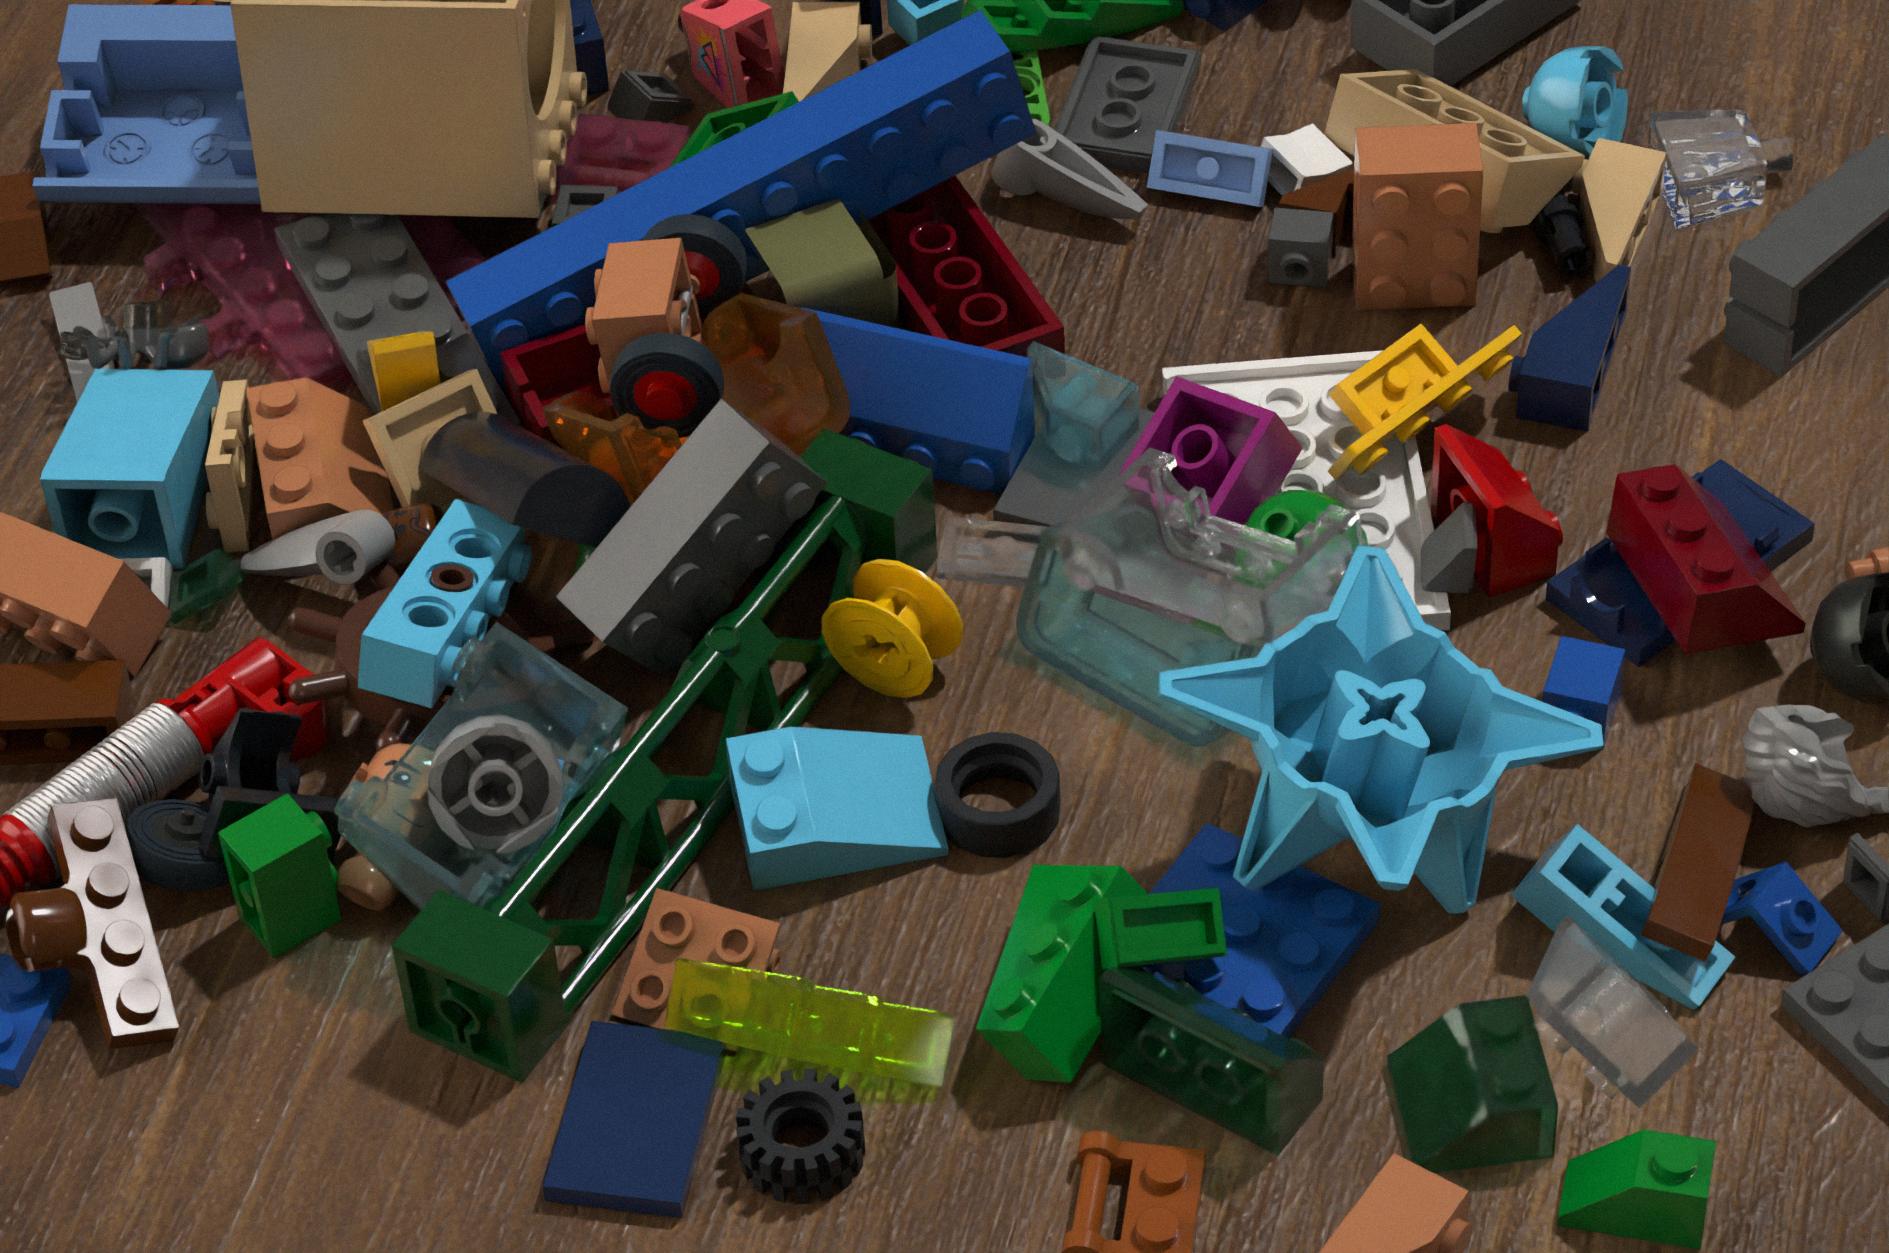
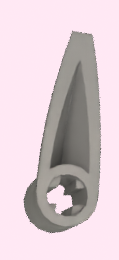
M1032 119L1037 134L996 155L991 169V176L998 186L1010 193L1030 195L1038 192L1076 210L1117 219L1140 220L1148 207V204L1097 160L1037 119Z
M357 510L296 529L255 548L243 556L240 569L246 573L281 577L325 574L330 580L339 584H352L360 580L391 555L396 541L394 530L387 519L380 513L372 510Z

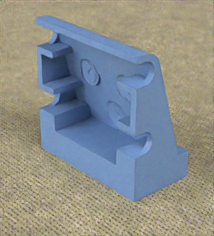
M69 4L57 60L62 74L63 90H51L40 145V151L45 162L46 178L34 177L32 184L38 201L42 203L261 204L231 5Z

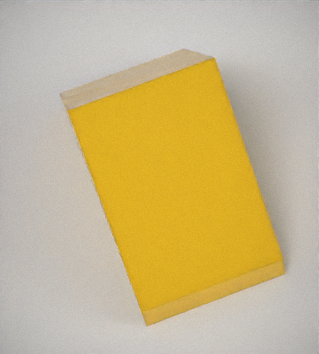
M421 331L367 341L382 411L440 384L433 332Z

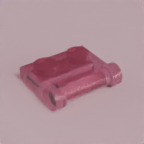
M580 113L577 119L575 135L570 136L567 143L565 164L557 165L555 190H560V185L618 186V192H623L668 169L690 138L689 126Z

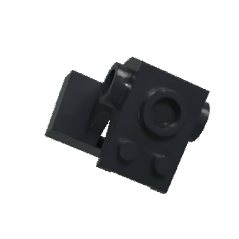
M248 707L239 708L212 754L208 753L204 756L200 766L199 784L202 792L209 793L211 804L199 839L205 856L224 858L218 832L288 793L306 814L314 811L325 823L333 843L331 847L327 848L329 861L332 862L344 828V817L347 809L342 799L297 794L300 784V771L296 763L290 762V757L302 722L301 715L284 714L281 711H259Z

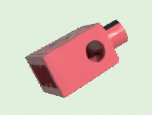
M696 0L682 8L678 17V27L685 35L692 72L695 78L726 108L783 94L785 76L771 6L759 0Z

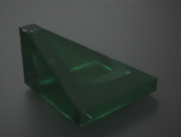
M220 548L174 572L171 578L170 611L172 613L169 620L176 625L223 599L246 578V572L241 570L240 565Z

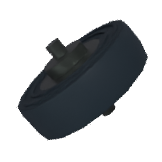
M177 799L152 801L137 807L125 823V830L137 874L144 880L156 885L183 891L211 890L227 883L230 879L225 859L205 856L199 843L210 807L198 802Z

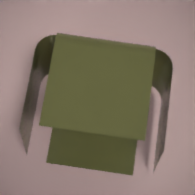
M840 199L745 229L780 284L788 307V311L782 313L765 310L757 301L746 281L738 296L740 303L746 311L747 321H752L771 353L774 382L782 383L795 321L801 307L901 329L896 262L861 209L860 231Z

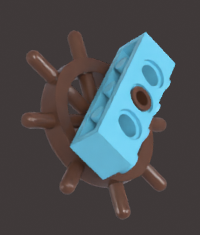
M457 499L453 501L401 578L387 563H381L370 571V579L378 592L356 603L344 615L343 619L301 607L292 610L288 616V624L293 631L336 643L335 671L295 679L288 689L290 698L295 703L306 704L344 696L361 715L384 728L376 740L375 747L377 752L389 745L406 744L410 737L442 742L456 726L479 716L506 715L527 722L540 711L546 702L587 714L598 712L603 705V697L598 690L553 677L555 650L588 643L594 639L595 634L579 619L546 626L533 611L509 597L511 586L514 582L522 583L531 563L532 547L525 545L526 528L512 525L484 507ZM520 658L525 668L522 669L500 662ZM478 683L494 687L495 689L484 692Z

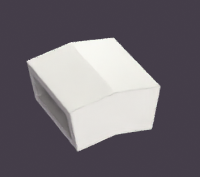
M1313 123L1289 134L1264 137L1261 144L1263 148L1273 149L1268 182L1281 195L1353 168V162Z

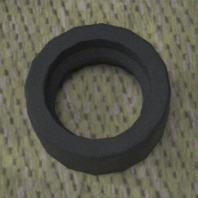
M989 732L969 737L949 749L937 766L934 785L935 801L941 816L945 836L960 849L981 857L1006 858L1026 853L1046 841L1059 823L1061 807L1060 773L1053 756L1037 741L1016 733ZM991 778L1015 779L1028 784L1037 792L1032 800L1021 807L1003 812L982 811L967 805L959 798L968 787L976 782Z

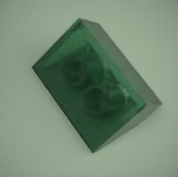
M1149 967L1107 968L1101 975L1102 1065L1277 1156L1280 1155L1323 1100L1324 1056L1314 1052L1303 1041L1295 1038H1286L1255 1022L1244 1011L1236 1008H1227L1196 992L1185 981L1176 978L1170 979Z

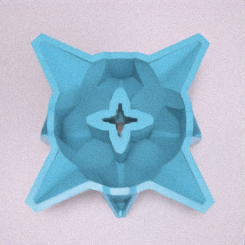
M1358 545L1328 611L1307 616L1294 629L1286 632L1272 643H1266L1257 657L1159 672L1158 677L1159 697L1235 731L1251 742L1254 756L1262 773L1233 873V877L1251 891H1257L1343 840H1350L1356 843L1375 879L1383 889L1400 891L1407 888L1414 873L1447 913H1464L1476 904L1497 785L1504 771L1603 749L1604 746L1601 724L1503 687L1490 669L1479 668L1463 653L1454 648L1445 632L1424 623L1385 548Z

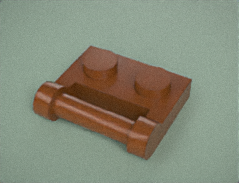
M1090 1131L1083 1134L1079 1141L1077 1161L1082 1166L1073 1227L1072 1230L1064 1235L1061 1253H1194L1206 1168V1149L1125 1142L1104 1131ZM1110 1174L1130 1176L1120 1240L1104 1239L1100 1235Z

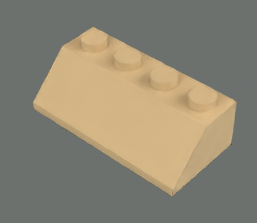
M1417 69L1340 74L1324 135L1335 146L1342 149L1343 153L1354 163L1355 128L1477 123L1483 164L1480 230L1488 233H1500L1503 227L1529 225L1582 167L1585 155Z

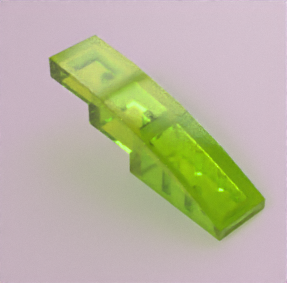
M676 957L664 1026L724 1043L798 1060L878 1076L942 1086L955 1019L952 1013L886 1003L883 1001L882 996L815 986L812 979Z

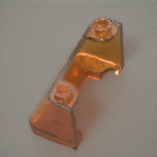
M740 293L717 306L708 314L702 325L701 341L702 345L714 354L721 365L724 376V401L780 439L799 457L823 428L836 433H840L844 429L850 415L849 395L817 312ZM577 390L568 393L542 408L551 433L557 443L564 450L613 477L624 490L630 507L689 438V436L679 438L676 429L666 426L646 429L642 426L638 416L628 413L614 420L606 402L598 395L588 391Z

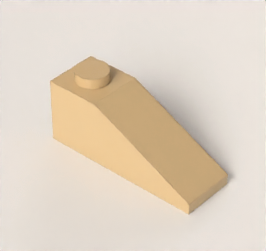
M793 2L783 93L793 91L800 102L861 71L862 58L872 57L871 24L861 25L860 2Z
M1598 137L1589 159H1584L1582 167L1574 174L1572 192L1580 194L1579 212L1583 220L1582 233L1594 255L1591 267L1596 283L1618 265L1630 266L1632 268L1663 196L1667 152Z

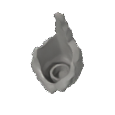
M1787 704L1756 708L1754 714L1748 720L1747 731L1742 737V745L1746 754L1743 765L1747 768L1743 779L1752 791V799L1765 814L1774 818L1793 821L1803 827L1832 824L1840 820H1850L1852 817H1864L1871 813H1889V787L1866 788L1853 774L1844 745L1845 739L1851 736L1854 731L1853 724L1845 721L1836 713H1826L1824 710L1810 705Z

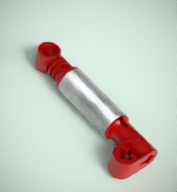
M257 637L175 699L161 698L156 703L146 707L130 721H127L115 732H112L108 738L106 737L90 751H87L49 781H46L45 784H42L29 796H26L14 807H11L0 817V908L8 905L16 893L24 892L25 889H29L34 884L46 886L62 876L47 820L52 805L117 798L125 826L127 818L137 807L166 798L183 783L200 772L204 756L208 753L212 754V750L219 743L239 708L248 707L259 711H281L284 714L301 715L302 722L290 759L307 758L318 753L327 744L330 735L325 700L298 704L290 698L288 693L289 686L295 679L314 674L268 640ZM282 697H285L286 704L281 706L280 699Z

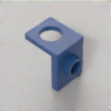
M1787 862L1735 879L1721 921L1722 925L1750 915L1799 975L1810 973L1842 932L1840 926ZM1747 892H1749V893H1748L1746 896H1744L1741 900H1739L1738 902H1736L1740 897H1742L1744 894H1746Z

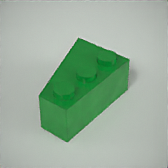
M1032 866L976 1027L986 1040L1026 1080L1071 1083L1141 967L1133 966L1102 970L1094 900L1148 894L1122 866Z

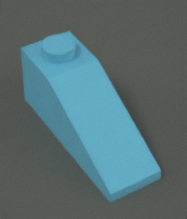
M1578 824L1546 849L1511 895L1563 940L1692 1010L1700 1006L1735 959V956L1716 940L1706 962L1641 936L1656 890Z

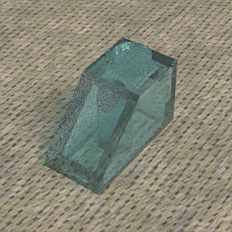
M1033 341L1027 348V357L1032 358L1034 410L1047 450L1066 461L1077 463L1101 473L1139 429L1138 384Z

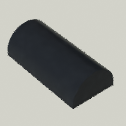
M491 412L463 414L443 425L427 444L418 469L512 525L596 548L630 508L624 490L609 474L515 422Z

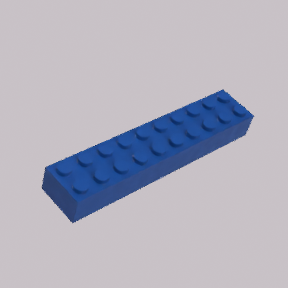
M979 10L447 280L446 283L472 337L506 398L500 351L584 325L587 308L594 307L596 302L594 288L595 271L603 269L609 243L642 241L649 229L656 223L675 215L693 214L709 217L727 226L741 241L746 253L747 272L745 281L747 282L769 271L770 268L745 229L836 199L841 200L856 225L861 224L860 209L867 220L1037 134L1011 52L982 11Z

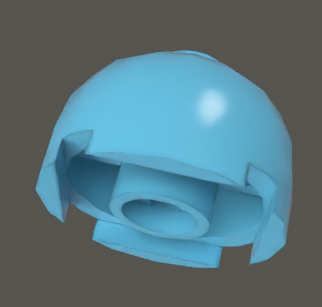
M1603 46L1568 48L1545 60L1533 77L1531 86L1526 88L1523 95V114L1526 120L1529 121L1531 128L1585 155L1584 159L1587 160L1598 137L1621 142L1626 125L1628 96L1627 89L1616 88V79L1613 72H1624L1621 60L1613 49Z

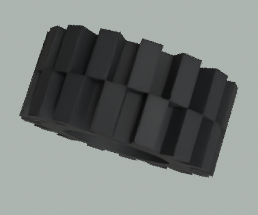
M792 1069L781 1071V1084L775 1085L768 1076L759 1081L760 1095L752 1090L747 1092L743 1097L744 1108L738 1107L736 1115L739 1156L742 1162V1170L747 1180L753 1177L754 1188L762 1194L772 1186L773 1200L785 1203L789 1192L796 1193L797 1204H810L808 1192L817 1190L822 1201L833 1197L832 1183L834 1182L842 1190H845L852 1183L851 1171L857 1174L860 1173L863 1166L862 1155H865L862 1109L860 1101L855 1102L854 1091L848 1084L840 1089L839 1078L829 1073L822 1083L818 1082L817 1070L804 1069L803 1080H794ZM797 1125L816 1126L828 1133L821 1141L806 1147H788L774 1140L783 1130Z

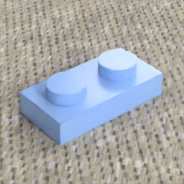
M1156 130L1147 188L1263 207L1273 149Z

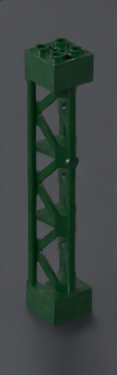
M825 428L821 430L801 454L800 458L819 474L827 484L816 496L810 511L800 519H797L789 528L790 535L780 558L740 607L725 616H721L715 625L707 631L705 637L683 662L670 692L630 741L617 751L608 753L567 803L555 832L505 892L490 897L482 908L438 889L393 943L392 950L408 1027L411 1033L523 1083L570 1024L579 1003L644 923L656 888L666 891L670 890L734 809L735 804L728 773L726 738L744 735L747 724L763 731L799 727L844 670L830 653L822 634L816 641L774 636L765 624L779 607L781 597L805 568L812 571L818 563L822 546L827 540L837 548L840 556L828 607L833 602L852 598L853 577L864 563L876 559L900 561L925 574L938 558L933 474L931 468L920 465L911 459H904L867 445L858 439L849 438ZM766 659L801 662L809 674V677L782 711L779 707ZM695 703L726 715L714 767L709 776L663 775L653 764L670 741L675 727ZM654 799L694 800L700 813L672 849L669 850ZM583 841L613 853L596 918L593 920H543L534 908L552 888L558 877V871ZM634 862L653 870L652 874L627 904L626 893ZM555 946H579L585 958L561 987Z

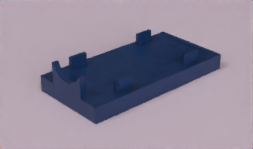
M1722 459L1703 472H1698L1692 476L1694 480L1724 503L1770 572L1813 541L1814 522ZM1604 538L1586 551L1583 557L1547 581L1546 600L1607 645L1625 649V658L1638 667L1676 641L1610 538Z

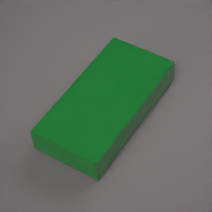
M1219 888L1094 900L1102 970L1227 956Z

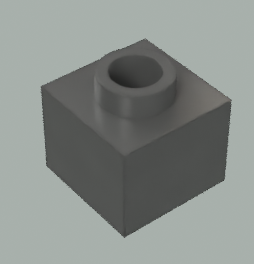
M1274 208L1268 242V283L1327 288L1333 250V212Z

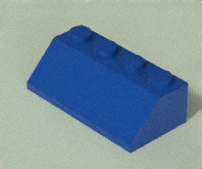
M801 307L799 310L778 399L782 435L812 442L821 430L825 428L931 468L933 479L972 487L977 490L1003 494L1035 438L1032 358Z

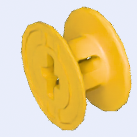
M876 559L864 563L853 577L854 598H845L831 603L823 614L822 635L830 653L842 668L864 686L892 697L910 698L920 695L933 680V662L931 659L952 655L963 641L964 624L958 609L942 587L918 569L900 561Z

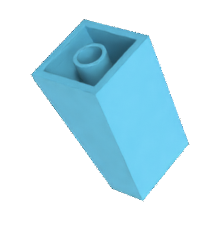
M95 369L40 477L55 534L117 559L165 557L173 565V569H185L207 481L205 462L212 434L211 411L212 407H217L219 402V392L214 370Z

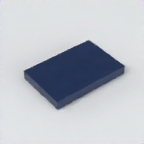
M591 1021L543 1183L545 1201L683 1218L727 1054L725 1036Z

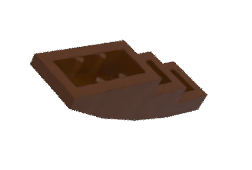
M1695 763L1659 864L1661 869L1654 886L1656 891L1641 936L1706 962L1715 944L1752 817L1755 801L1752 799V791L1746 783Z

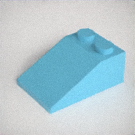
M786 727L726 738L729 780L753 891L948 855V845L941 816L935 801V790L922 736Z

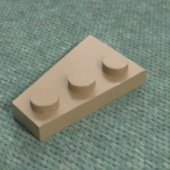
M247 379L223 381L218 406L212 407L211 411L212 434L205 462L211 492L206 493V514L209 528H219L225 553L246 552L250 550L255 440L246 388H249Z

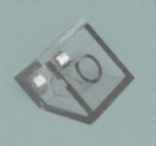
M1569 915L1558 925L1526 995L1541 1016L1533 1026L1561 1054L1564 1055L1571 1047H1574L1589 1062L1581 1069L1582 1072L1607 1097L1613 1099L1621 1091L1640 1109L1700 1048L1663 1003Z

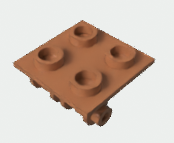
M656 888L611 1015L651 1028L725 1036L727 1050L738 1053L765 974L774 977L780 970L783 952L775 949L774 946L782 924Z

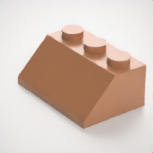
M307 377L246 388L272 540L304 526L357 510H372L381 515L387 511L394 510L388 476L363 423V420L374 416L370 407Z

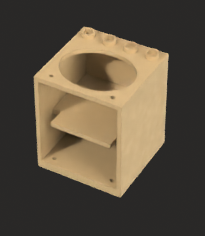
M570 0L231 1L232 19L262 212L539 218L546 195H553L555 192L557 165L565 164L567 136L575 135L577 107H584L587 99L585 72H577Z

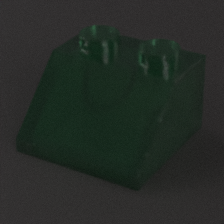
M1528 995L1457 1004L1387 1056V1067L1411 1162L1432 1173L1554 1157L1558 1102Z

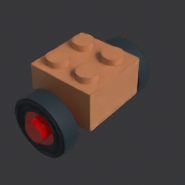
M682 214L668 217L650 228L642 241L609 243L604 267L595 271L594 288L596 302L594 307L587 308L585 324L589 343L591 345L598 344L601 354L598 366L601 390L603 393H610L617 417H621L630 426L647 435L668 439L690 436L720 399H723V371L714 354L703 345L705 333L701 318L719 314L729 308L741 293L747 272L744 247L735 233L724 224L701 215Z

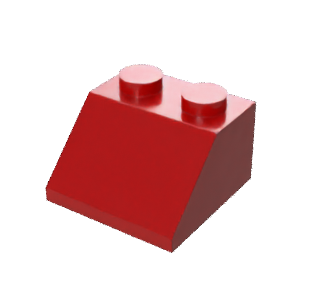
M1448 424L1435 427L1431 517L1437 527H1439L1462 503H1473V507L1476 508L1477 555L1474 578L1488 598L1556 575L1558 547L1563 543L1562 529L1555 514L1550 510L1545 511L1534 497L1526 475L1520 470L1515 471L1499 449Z

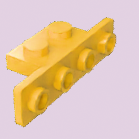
M1419 324L1339 382L1329 393L1331 399L1363 436L1345 449L1329 468L1328 473L1336 481L1353 468L1359 475L1367 472L1389 452L1384 445L1393 438L1397 437L1402 444L1406 443L1431 421L1427 413L1435 407L1439 406L1444 413L1448 412L1473 390L1468 384L1479 375L1485 382H1488L1504 370L1514 360L1508 350L1522 336V333L1513 325L1463 363L1457 365L1422 324Z

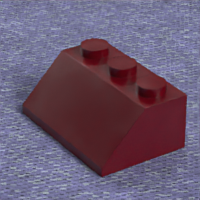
M1676 464L1617 474L1606 533L1685 655L1804 633L1806 623L1723 502Z

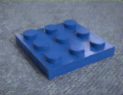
M1206 823L1149 894L1219 888L1227 956L1143 965L1139 968L1129 986L1276 1057L1380 921V903L1301 866L1257 891H1251L1233 877L1243 839Z

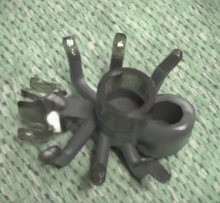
M165 301L123 303L124 328L117 327L110 315L104 316L101 320L106 329L107 337L94 336L90 330L82 326H76L73 329V333L67 331L60 333L61 347L59 348V355L62 358L77 361L88 359L90 365L96 369L108 365L111 360L120 361L122 369H130L136 353H140L144 360L151 361L158 370H163L166 366L175 369H185L200 363L208 353V326L204 324V314H196L183 322L181 326L172 324V303Z

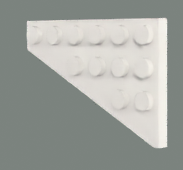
M1384 350L1162 368L1164 395L1177 376L1276 412L1303 447L1276 494L1287 490H1318L1343 504L1366 532L1368 546L1385 548L1424 623L1439 630H1450L1451 611L1447 592H1428L1422 588L1420 550L1424 541L1434 532L1416 437L1414 436L1404 444L1397 437L1393 438L1384 445L1389 452L1362 475H1359L1353 468L1335 481L1328 473L1329 468L1345 449L1363 436L1331 399L1329 393L1339 382Z

